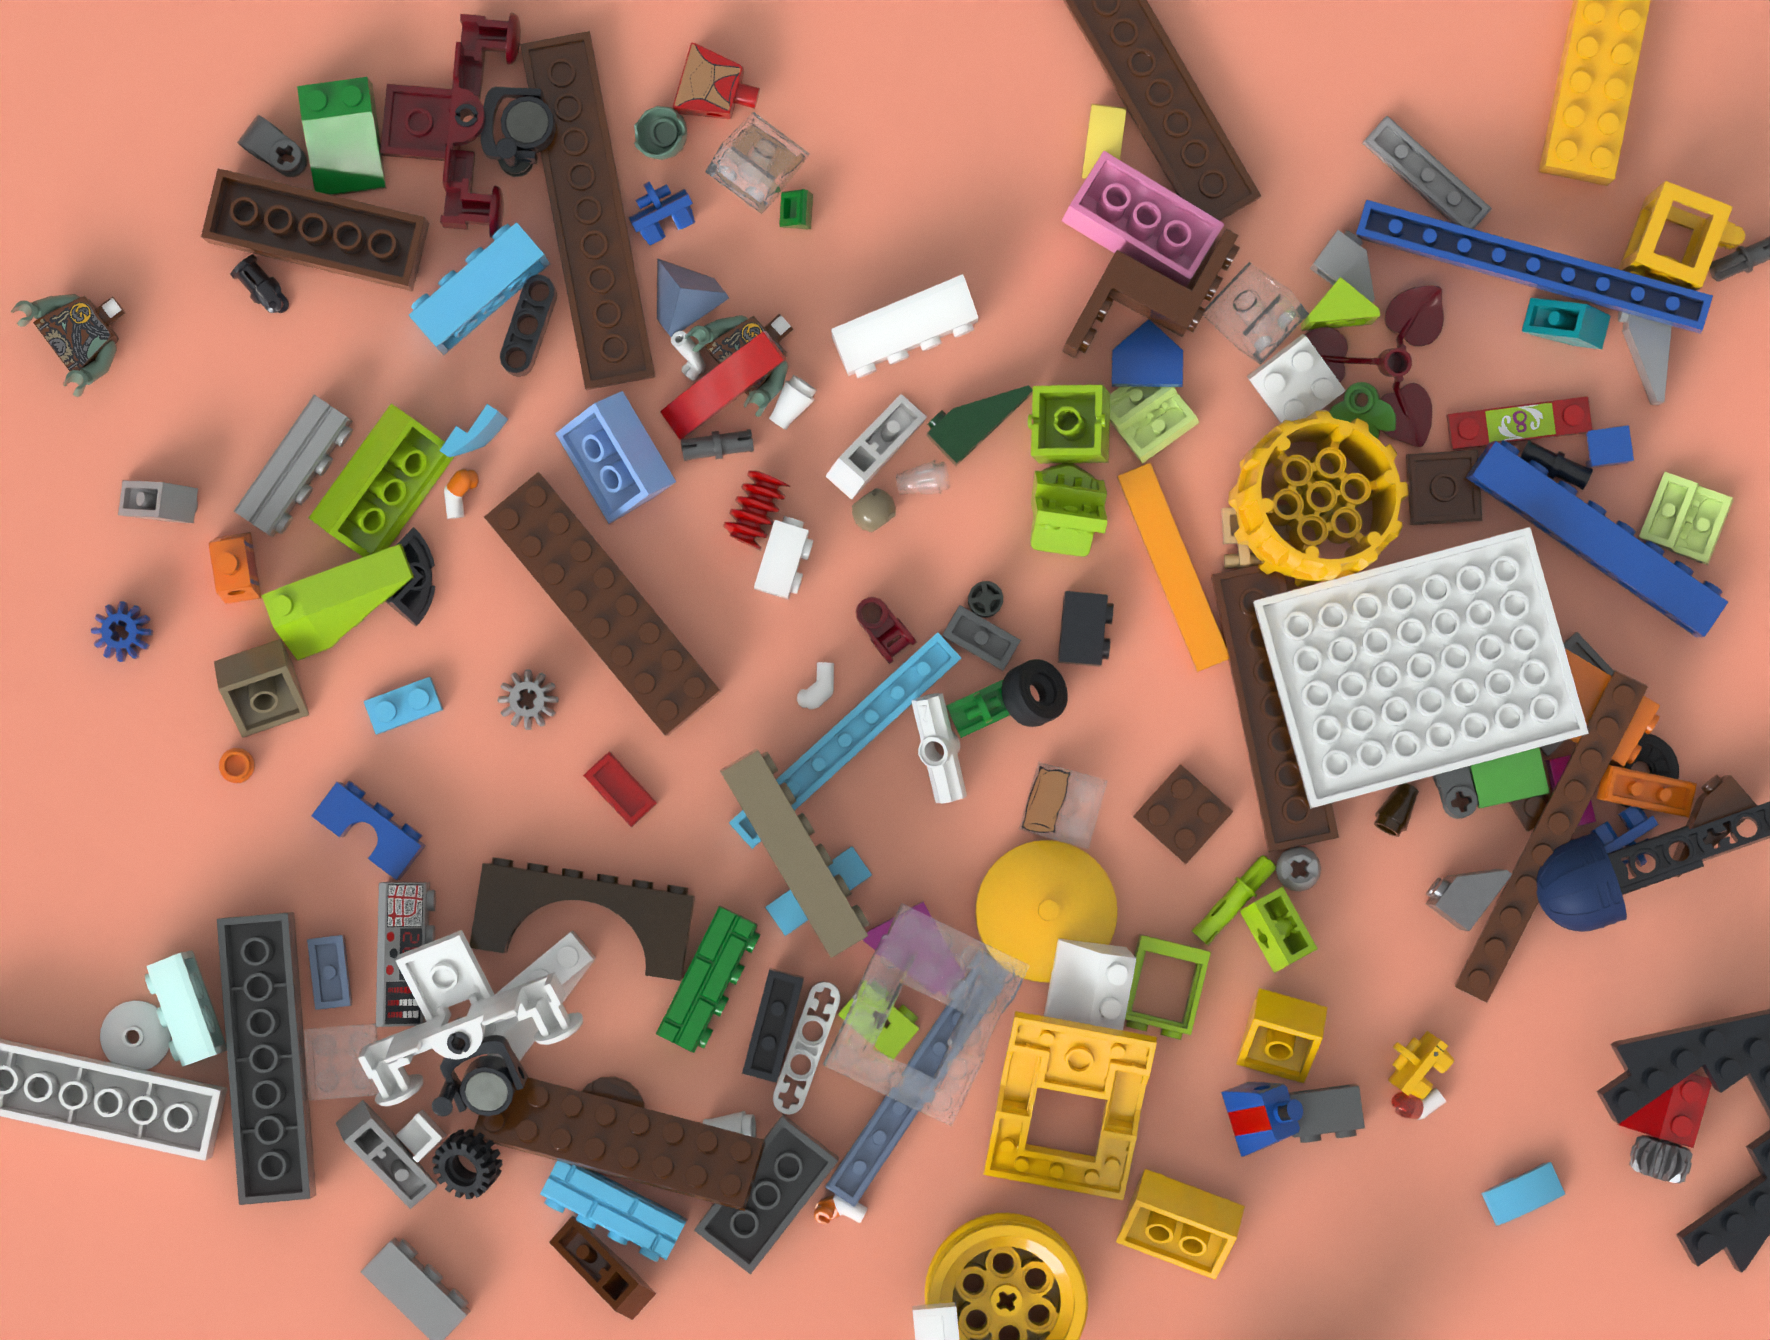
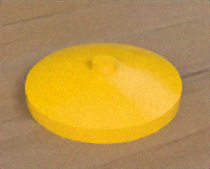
M1053 840L1033 841L1008 851L987 871L976 897V926L987 952L1001 967L1022 979L1050 983L1058 938L1110 944L1117 923V900L1114 888L1106 872L1088 853L1064 842Z

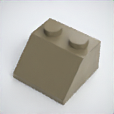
M281 639L214 661L218 689L242 738L309 715L293 663Z

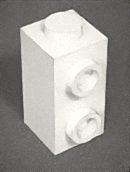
M784 516L782 522L774 520L754 585L755 590L788 600L791 592L798 593L803 577L802 573L797 572L801 559L808 560L814 541L808 539L809 530L803 528L804 522Z

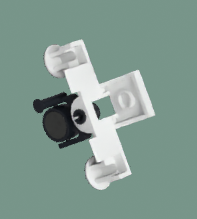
M460 930L397 956L395 961L427 1022L363 1046L358 1059L368 1079L372 1078L379 1090L375 1097V1102L381 1106L388 1107L405 1101L419 1091L423 1085V1076L420 1074L408 1075L403 1066L410 1064L413 1056L434 1049L435 1052L444 1057L440 1070L445 1078V1082L439 1097L432 1102L433 1112L438 1116L449 1115L453 1110L452 1101L454 1098L459 1112L466 1110L468 1107V1109L478 1115L493 1116L500 1114L508 1108L516 1089L524 1088L528 1075L504 1036L490 1035L484 1037L485 1025L490 1023L495 1025L517 1016L519 1021L533 1017L539 1029L534 1035V1040L539 1044L549 1045L560 1042L575 1033L583 1024V1016L578 1012L567 1013L562 1003L566 993L555 972L495 995L463 931ZM469 999L471 1006L467 1016L457 1018L448 1023L451 1017L448 1007ZM493 1053L500 1054L503 1057L502 1059L501 1057L488 1055L477 1058L467 1068L462 1082L454 1071L462 1062L476 1056Z

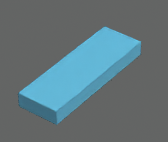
M852 846L832 860L833 864L828 866L833 877L839 874L849 890H852L872 876ZM791 890L765 907L785 936L808 921Z

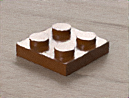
M1180 764L1136 812L1133 818L1183 863L1187 864L1233 811Z

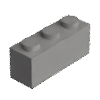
M394 1237L365 1266L361 1273L430 1340H444L471 1312L466 1307L469 1302L456 1289L453 1288L449 1291L440 1282L443 1279L442 1275L432 1265L427 1264L424 1267L415 1258L418 1254L417 1251L406 1240L402 1239L399 1242Z

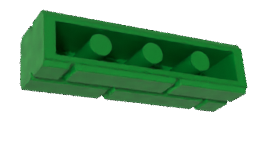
M722 906L718 907L656 1032L658 1036L693 1053L698 1046L703 1049L705 1048L713 1032V1029L708 1027L713 1014L721 1016L729 1000L723 994L729 982L734 985L737 984L745 968L739 962L745 950L752 953L761 935L755 932L758 926L757 923Z

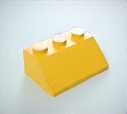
M1144 1169L1132 1195L1116 1243L1216 1279L1237 1239L1245 1206L1171 1179L1160 1173Z

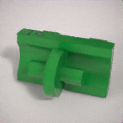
M1003 680L946 706L960 738L1010 716L1002 699L1001 689Z

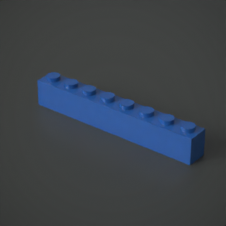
M1502 440L1500 443L1493 441L1487 445L1465 477L1466 479L1696 638L1706 636L1728 604V601L1721 597L1723 593L1721 589L1708 581H1704L1702 584L1693 578L1692 574L1694 571L1677 560L1673 564L1664 558L1663 554L1665 551L1653 542L1647 540L1644 544L1634 537L1636 531L1619 520L1615 524L1605 517L1607 511L1591 500L1585 503L1576 497L1578 491L1562 480L1556 483L1546 476L1549 471L1541 464L1533 460L1529 463L1517 456L1520 451L1512 444Z

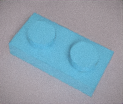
M431 677L363 701L376 735L443 710Z

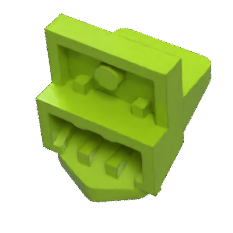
M1062 463L1042 471H1035L1031 496L1033 522L1030 542L1032 548L1038 551L1080 557L1087 556L1090 552L1093 534L1095 532L1105 533L1108 521L1105 511L1107 491L1104 480L1095 479L1090 473L1074 463Z

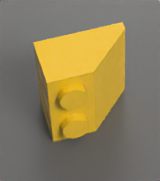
M1259 988L1249 1013L1236 1065L1305 1083L1323 1039L1328 1007Z

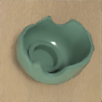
M656 106L645 111L634 125V144L636 148L652 159L665 160L675 157L683 150L687 140V127L684 117L671 107Z

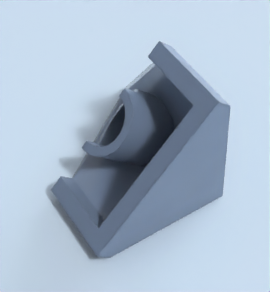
M657 258V320L670 337L675 332L683 331L729 299L715 278Z

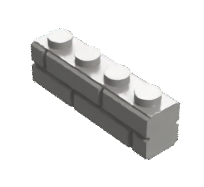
M313 395L234 512L269 536L273 537L276 532L282 534L293 519L289 513L295 504L302 505L311 494L313 487L309 484L315 475L319 474L322 476L331 465L333 458L329 455L335 446L339 445L342 447L351 436L353 429L349 426L353 421L316 395Z

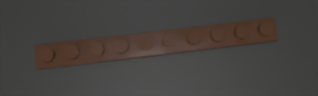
M1614 670L1586 725L1589 734L1580 737L1512 871V876L1507 881L1455 983L1456 988L1486 1003L1488 1002L1539 902L1536 879L1540 866H1543L1545 861L1553 854V850L1570 841L1648 688L1646 684Z

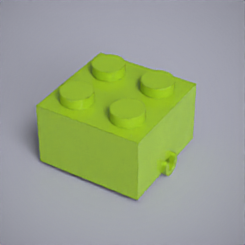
M1103 385L1033 386L1032 414L1028 415V428L1032 429L1031 456L1039 464L1109 463L1110 392Z

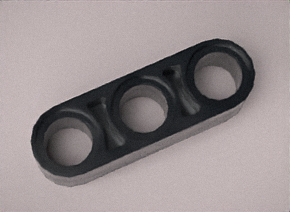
M544 275L531 276L523 285L500 352L501 365L513 376H525L534 367L557 300V291L554 284ZM544 284L549 287V295L545 300L535 301L531 298V291L536 285ZM528 317L535 318L538 322L536 331L529 335L521 333L519 329L521 321ZM517 350L525 352L526 362L523 366L519 368L509 366L508 357L512 352Z

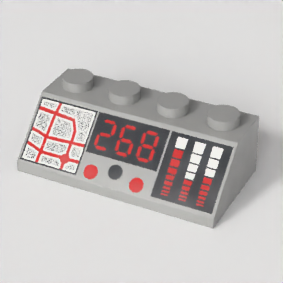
M430 882L379 883L376 1027L417 1026L427 1022L395 960L399 954L435 941V926L429 925V911H435L436 892L435 890H430Z

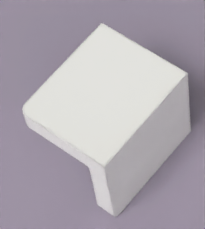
M421 1110L396 1136L415 1155L412 1158L418 1163L447 1134L424 1110Z
M956 1302L912 1306L915 1340H959Z

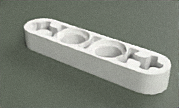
M823 981L814 985L805 1003L773 1094L774 1106L783 1114L790 1115L798 1112L802 1108L840 1003V992L830 982ZM824 987L831 989L830 996L835 998L834 1003H827L823 1014H830L828 1021H825L820 1016L807 1014L809 1007L815 1011L817 1010L819 1000L814 995L816 991L822 992ZM809 1021H816L823 1028V1035L817 1041H809L803 1036V1026ZM799 1054L807 1056L811 1061L809 1072L803 1075L794 1073L790 1066L792 1058ZM786 1074L794 1080L806 1081L804 1088L797 1084L794 1096L799 1098L798 1104L791 1103L789 1108L782 1106L783 1099L779 1098L780 1092L786 1093L791 1083L783 1081Z

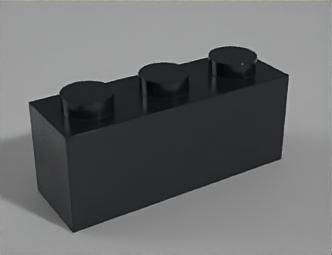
M772 968L769 969L742 1074L777 1083L805 977Z

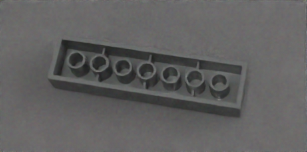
M294 912L217 919L239 1205L311 1199L316 1196Z

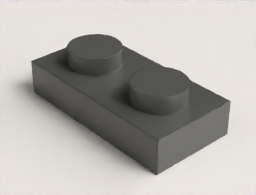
M959 605L942 635L944 638L1004 671L1021 641Z

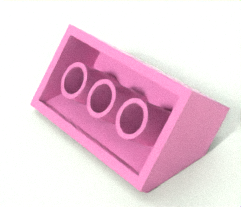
M1103 151L1062 219V222L1113 253L1118 250L1184 287H1187L1224 226V223L1106 151Z

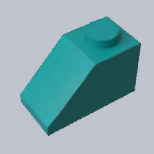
M1530 298L1522 332L1571 346L1602 350L1611 315L1588 304Z

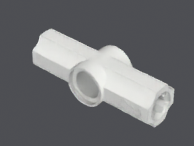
M934 693L913 699L911 702L921 740L918 755L921 761L927 765L935 802L943 804L965 798L967 792L957 755L960 750V741L951 729L943 693ZM935 741L942 745L944 755L936 751Z

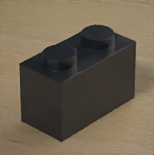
M1073 591L1064 592L1058 663L1100 667L1102 659H1109L1110 638H1104L1105 624H1112L1114 603H1107L1108 595Z

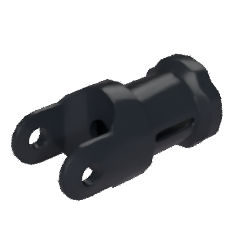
M252 254L242 260L232 270L230 275L233 279L238 278L251 293L250 298L254 303L262 304L270 313H284L287 311L289 301L281 292L279 282L274 277H269L256 263L257 257Z

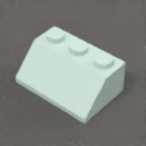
M193 950L175 954L146 966L149 972L145 974L147 987L152 995L156 993L161 1006L157 1008L158 1018L163 1028H169L172 1041H169V1048L175 1061L180 1060L183 1067L227 1051L222 1031Z

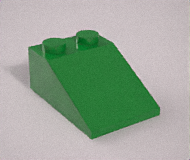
M361 77L297 86L301 120L315 191L329 195H338L386 188L383 159L380 153L381 144L373 84L369 78Z

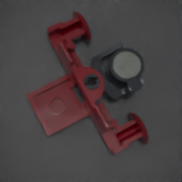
M512 12L510 13L509 21L488 20L485 16L460 15L462 33L461 42H456L452 89L387 84L380 148L382 156L444 161L442 182L446 196L444 215H441L440 223L443 228L468 230V224L489 225L490 238L502 227L504 216L503 193L498 186L493 187L492 195L472 193L475 152L460 150V145H466L477 137H481V145L486 157L504 160L506 166L515 168L519 162L537 164L538 157L536 153L547 149L556 133L555 119L548 105L543 102L544 95L542 89L493 87L486 95L484 106L479 100L481 99L485 51L506 52L507 65L513 64L518 56L521 39L520 21L518 16ZM514 98L515 100L511 101L503 110L501 117V128L505 138L499 140L497 145H495L494 122L498 107L503 99ZM466 116H473L469 122L463 121Z

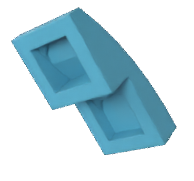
M1546 1162L1516 1178H1509L1481 1194L1497 1226L1544 1206L1565 1195V1192L1552 1163Z

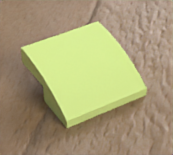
M1119 387L1110 394V422L1142 464L1199 423L1197 416L1180 397L1175 387Z
M1664 472L1639 538L1651 541L1661 548L1708 565L1733 503V497L1701 487L1698 483Z

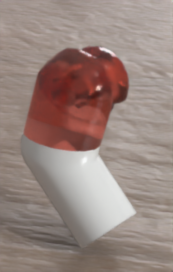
M1437 1088L1430 1091L1423 1100L1409 1098L1404 1092H1398L1391 1100L1392 1106L1396 1108L1395 1113L1400 1117L1417 1120L1424 1119L1446 1103L1445 1098Z

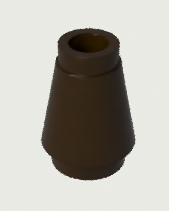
M1407 783L1398 785L1375 813L1377 819L1374 825L1383 832L1395 837H1399L1402 831H1407L1419 791Z

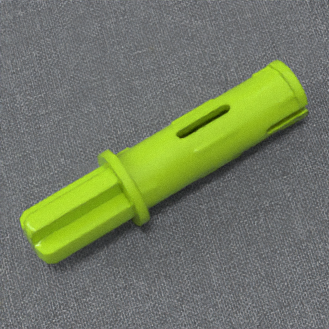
M1260 856L1240 879L1238 877L1235 878L1237 882L1191 931L1209 946L1217 934L1234 918L1245 903L1253 896L1257 897L1255 892L1276 870V865L1266 856Z

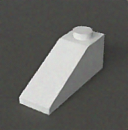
M900 394L837 459L826 477L852 500L918 429L927 416Z

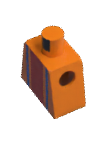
M251 532L217 537L210 541L209 551L215 589L225 604L260 599L261 593Z

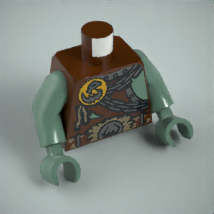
M71 294L49 296L31 303L20 301L11 310V313L23 311L26 314V317L20 319L17 323L20 327L28 325L33 317L37 319L33 322L70 371L66 375L63 386H67L70 382H75L79 385L73 393L75 397L81 396L86 385L92 384L109 371L117 351L116 343L119 340L110 324L125 314V311L113 296L97 308L87 297Z
M780 314L765 327L754 316L748 319L745 316L739 315L718 319L705 326H695L685 335V339L690 336L698 339L699 344L692 349L694 352H699L709 343L706 346L707 352L720 364L761 332L767 331L786 358L787 352L779 342L793 328ZM786 360L745 391L748 397L743 405L746 408L749 403L757 404L759 406L755 414L757 417L762 415L768 403L782 390L789 367Z

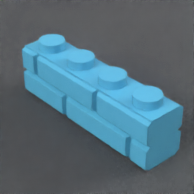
M560 1161L556 1162L540 1195L546 1197L544 1203L552 1209L563 1213L565 1208L577 1213L576 1220L592 1229H595L597 1224L608 1229L609 1233L607 1236L623 1245H627L628 1241L635 1243L641 1247L639 1250L640 1254L658 1262L660 1257L667 1260L687 1221L685 1217L596 1171Z

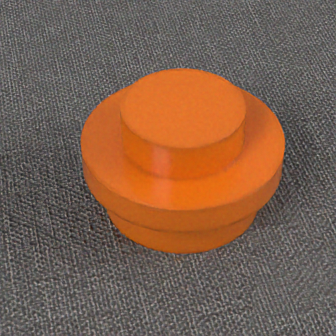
M229 749L220 758V773L229 782H245L254 773V758L245 749Z

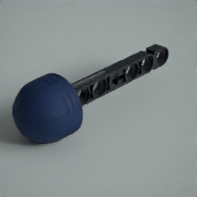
M1770 802L1690 829L1687 825L1610 853L1606 852L1595 832L1570 840L1568 843L1553 850V854L1545 861L1543 866H1540L1536 879L1538 901L1543 911L1552 921L1563 928L1573 931H1592L1627 919L1623 899L1624 894L1704 867L1703 861L1769 839ZM1742 819L1752 820L1757 828L1756 834L1752 837L1741 836L1736 828L1738 821ZM1729 824L1730 835L1736 843L1731 844L1730 837H1726L1719 841L1718 848L1714 849L1712 844L1705 845L1703 841L1708 836L1707 832L1712 831L1714 836L1722 835L1727 830L1724 825ZM1680 842L1687 846L1689 849L1687 859L1676 861L1671 858L1669 847L1673 843ZM1642 854L1650 855L1655 860L1654 870L1649 873L1640 872L1635 866V859ZM1628 860L1629 871L1634 877L1633 879H1628V870L1622 861Z

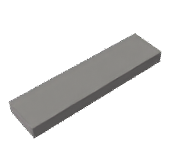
M1388 116L1363 141V145L1451 223L1474 229L1492 209Z

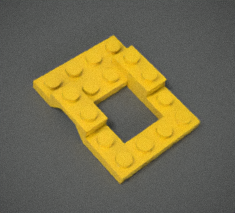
M1015 1011L1000 1082L984 1175L1124 1200L1137 1139L1141 1107L1146 1084L1150 1077L1157 1037ZM1037 1087L1106 1100L1095 1156L1026 1144Z

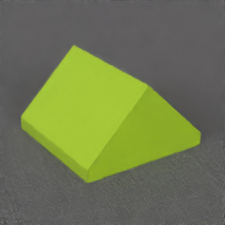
M1340 277L1301 323L1302 331H1308L1319 327L1341 328L1372 325L1380 317V310Z

